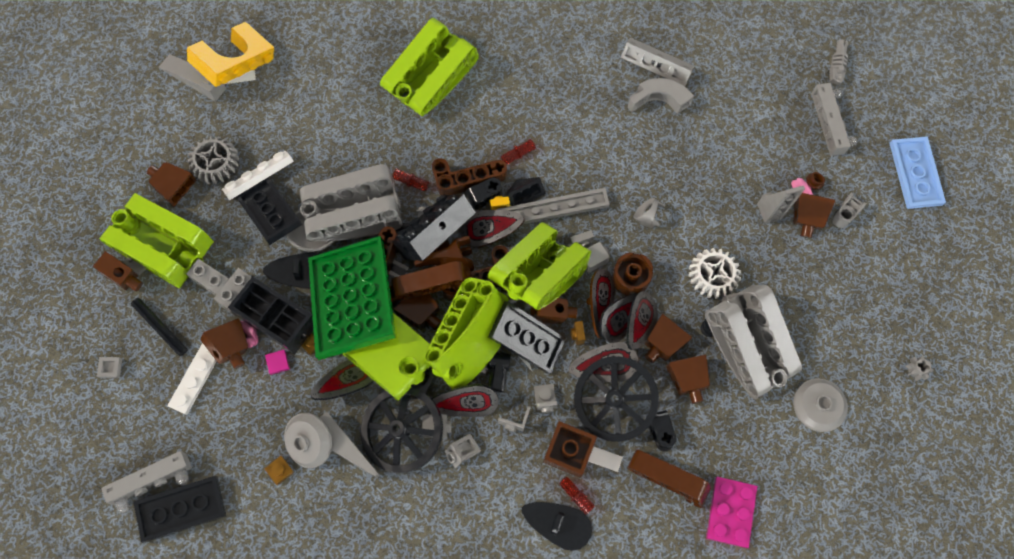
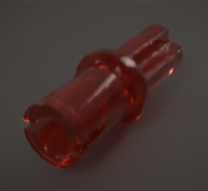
M529 139L519 146H514V149L501 155L500 158L507 165L518 158L522 159L523 155L535 150V144Z
M398 168L393 173V179L406 184L407 187L412 186L422 191H427L429 187L428 181L416 177L414 173L409 174Z
M564 477L560 481L559 485L572 498L570 501H574L585 515L595 507L583 493V489L579 490L568 477Z

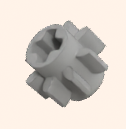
M924 356L918 359L916 357L911 358V363L905 366L909 371L908 376L915 377V381L921 378L923 380L930 378L928 373L934 371L931 369V361L924 359Z

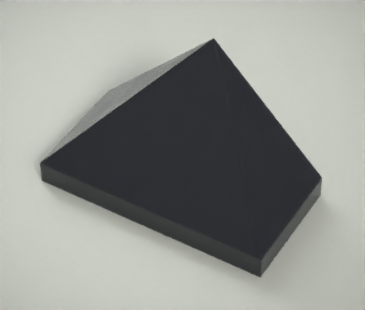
M540 177L518 179L507 191L511 206L529 203L546 194Z

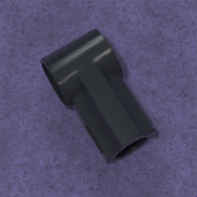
M496 353L490 360L488 386L497 393H504L511 354Z

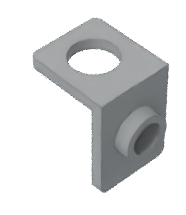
M527 407L522 424L503 418H498V424L504 425V429L511 432H516V430L524 431L531 407Z

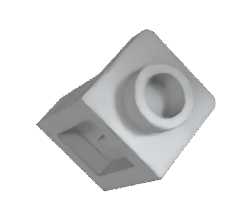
M592 231L570 237L567 247H570L575 242L586 248L589 247L594 239Z
M554 385L534 386L537 411L541 410L542 413L553 412V409L557 408Z
M471 434L453 442L445 450L448 461L457 468L462 462L477 455L481 450Z

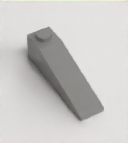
M171 54L159 66V69L215 102L226 90L224 84L215 87L189 62Z
M800 186L774 194L770 192L762 195L757 205L764 223L783 219L805 190V187Z
M328 412L324 413L320 418L325 422L332 438L331 451L375 478L380 477Z

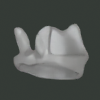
M650 198L637 209L633 217L643 226L649 228L654 226L660 227L661 225L654 217L658 206L665 207V204L658 202L655 198Z

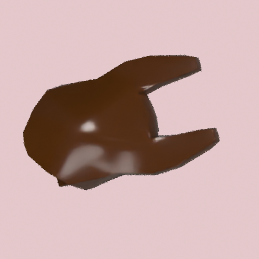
M469 236L457 238L451 244L446 239L423 261L416 260L414 262L415 266L434 265L435 267L460 261L468 266L470 272L474 270L473 261L463 257L472 254L471 247L460 249L461 246L471 243Z

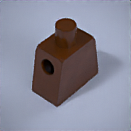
M167 162L163 163L160 168L151 165L147 170V174L151 176L149 179L150 185L173 207L177 205L196 182L191 172Z
M802 193L794 203L793 223L802 226L801 237L812 238L814 229H823L835 203L834 199Z
M106 251L92 266L102 276L125 291L131 288L137 292L143 285V282L137 279L138 275L133 269Z
M430 294L402 300L394 308L397 316L420 330L427 324L434 330H437L442 322L436 316L440 311L439 306Z
M557 298L540 310L530 306V315L543 324H562L567 318L576 319L577 307L568 306L567 299Z
M662 314L645 342V345L650 348L645 358L651 363H654L659 357L667 361L682 349L692 337Z
M239 318L203 333L200 339L219 364L230 360L234 369L240 368L245 364L241 355L247 351L248 343Z
M706 354L669 362L666 368L680 396L689 394L692 404L703 402L701 391L706 390L710 386Z

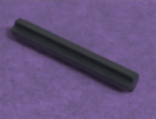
M135 298L131 302V306L177 355L183 356L188 351L183 343L140 298Z

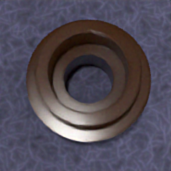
M814 172L806 177V182L812 189L820 190L824 186L825 178L822 174Z

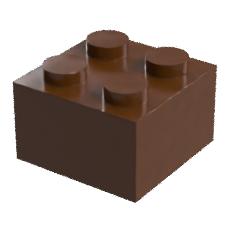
M559 421L543 463L581 478L597 436Z

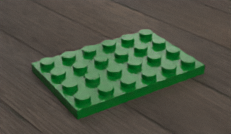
M381 236L308 258L315 357L318 360L396 338L384 242Z

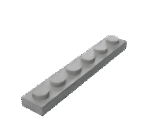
M606 188L497 210L517 212L524 217L525 221L523 224L608 208L610 203Z

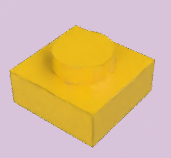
M497 196L490 200L491 210L510 207L508 196Z

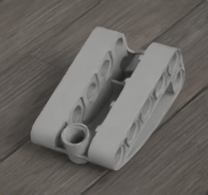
M375 165L309 184L300 189L302 204L300 212L304 217L306 239L309 241H338L368 237L379 234L381 229L386 226L397 230L403 225L399 209L401 208L400 199L395 189L393 176L386 165Z
M751 285L739 293L727 295L721 299V303L705 312L708 325L724 358L743 388L753 399H758L774 387H783L789 378L801 372L802 365L774 293L767 285Z

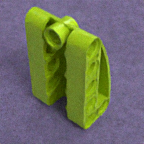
M433 17L425 24L380 81V86L398 98L402 104L407 105L420 116H424L438 105L476 64L479 54L475 46L463 38L460 39L458 36L452 35L447 26ZM405 92H409L406 97H402Z
M134 193L124 206L125 209L116 210L112 214L111 220L113 225L108 226L99 240L180 289L189 277L186 273L198 259L203 261L204 255L214 241L198 226Z
M541 222L491 268L488 279L507 290V294L511 299L522 300L536 310H540L559 298L584 274L588 266L591 250L577 242L573 243L570 247L557 244L558 231Z
M467 278L461 283L425 353V360L432 367L433 374L442 377L451 389L469 384L485 368L501 347L500 344L488 338L504 301H509V298L503 293L498 292L490 281Z
M393 313L396 338L342 354L399 401L411 388L412 384L416 385L424 380V371L430 368V365L425 360V353L430 344Z

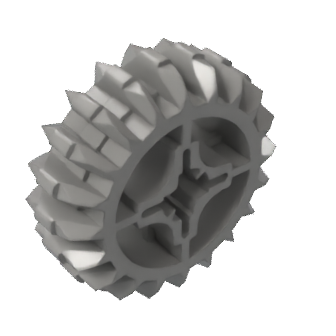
M210 136L209 140L203 137V142L197 141L198 146L192 147L193 152L188 153L190 158L187 160L190 171L193 172L192 174L195 178H198L201 182L205 181L207 184L213 181L217 185L218 180L224 183V178L231 179L230 173L236 174L234 168L239 167L238 161L240 160L237 149L234 148L233 143L219 136L216 139ZM221 150L227 153V158L221 155ZM201 162H204L206 165V170L200 167Z

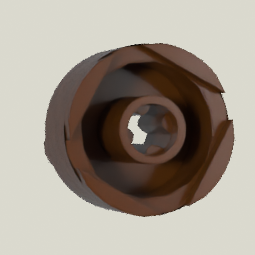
M634 252L622 255L617 260L612 273L615 288L625 296L645 291L653 276V266L645 255L634 254Z

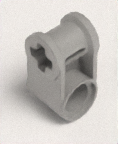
M852 192L832 218L833 224L838 228L848 226L867 204L854 197Z

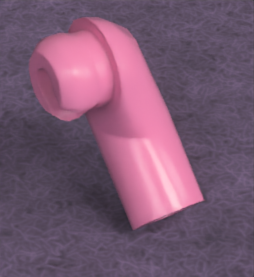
M797 178V180L791 182L793 188L804 186L805 190L802 193L813 195L811 187L802 178Z
M241 321L243 331L247 335L248 348H252L259 341L256 328L245 321Z

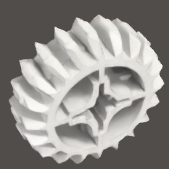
M712 248L710 252L706 249L703 251V254L698 253L697 258H693L692 264L689 266V270H691L689 277H692L691 284H697L694 289H701L700 295L706 292L708 298L713 294L715 299H718L720 295L725 297L727 293L732 294L733 289L738 287L737 282L741 280V277L738 275H740L741 270L736 269L739 263H733L735 257L729 258V252L722 254V249L716 252ZM708 261H715V262H718V263H717V264H711V263H709ZM723 266L728 271V274L723 270ZM718 268L717 274L712 279L713 271ZM701 270H702V273L706 276V279H707L706 281H705V279L702 277ZM717 282L719 284L723 283L724 285L715 286L712 285V283Z

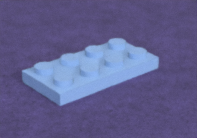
M928 137L892 140L889 144L906 208L943 206L946 201Z

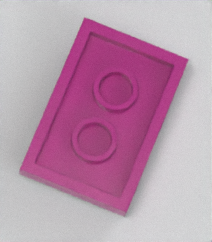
M715 477L706 539L749 548L757 493L756 485Z

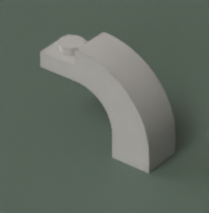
M655 78L639 84L637 92L630 96L627 108L633 112L649 101L660 100L670 105L678 114L691 105L694 95L685 86L676 81Z

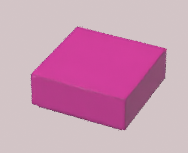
M285 350L265 355L270 375L290 370Z

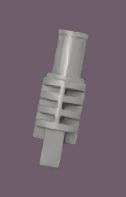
M844 39L837 41L836 52L832 56L830 65V83L838 86L843 82L848 64L847 47L849 43Z

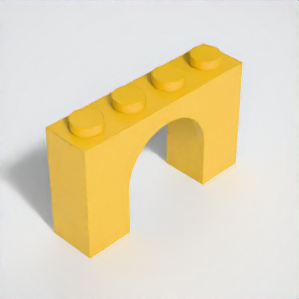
M244 22L231 29V42L244 53L242 56L235 58L221 56L213 51L204 41H200L187 47V61L215 87H218L273 60L274 46L247 22Z

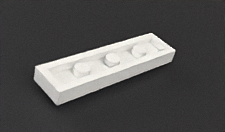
M286 151L278 152L269 161L258 164L256 169L243 173L241 178L236 181L228 182L222 190L230 201L294 161Z
M203 343L167 405L185 415L189 413L217 362Z

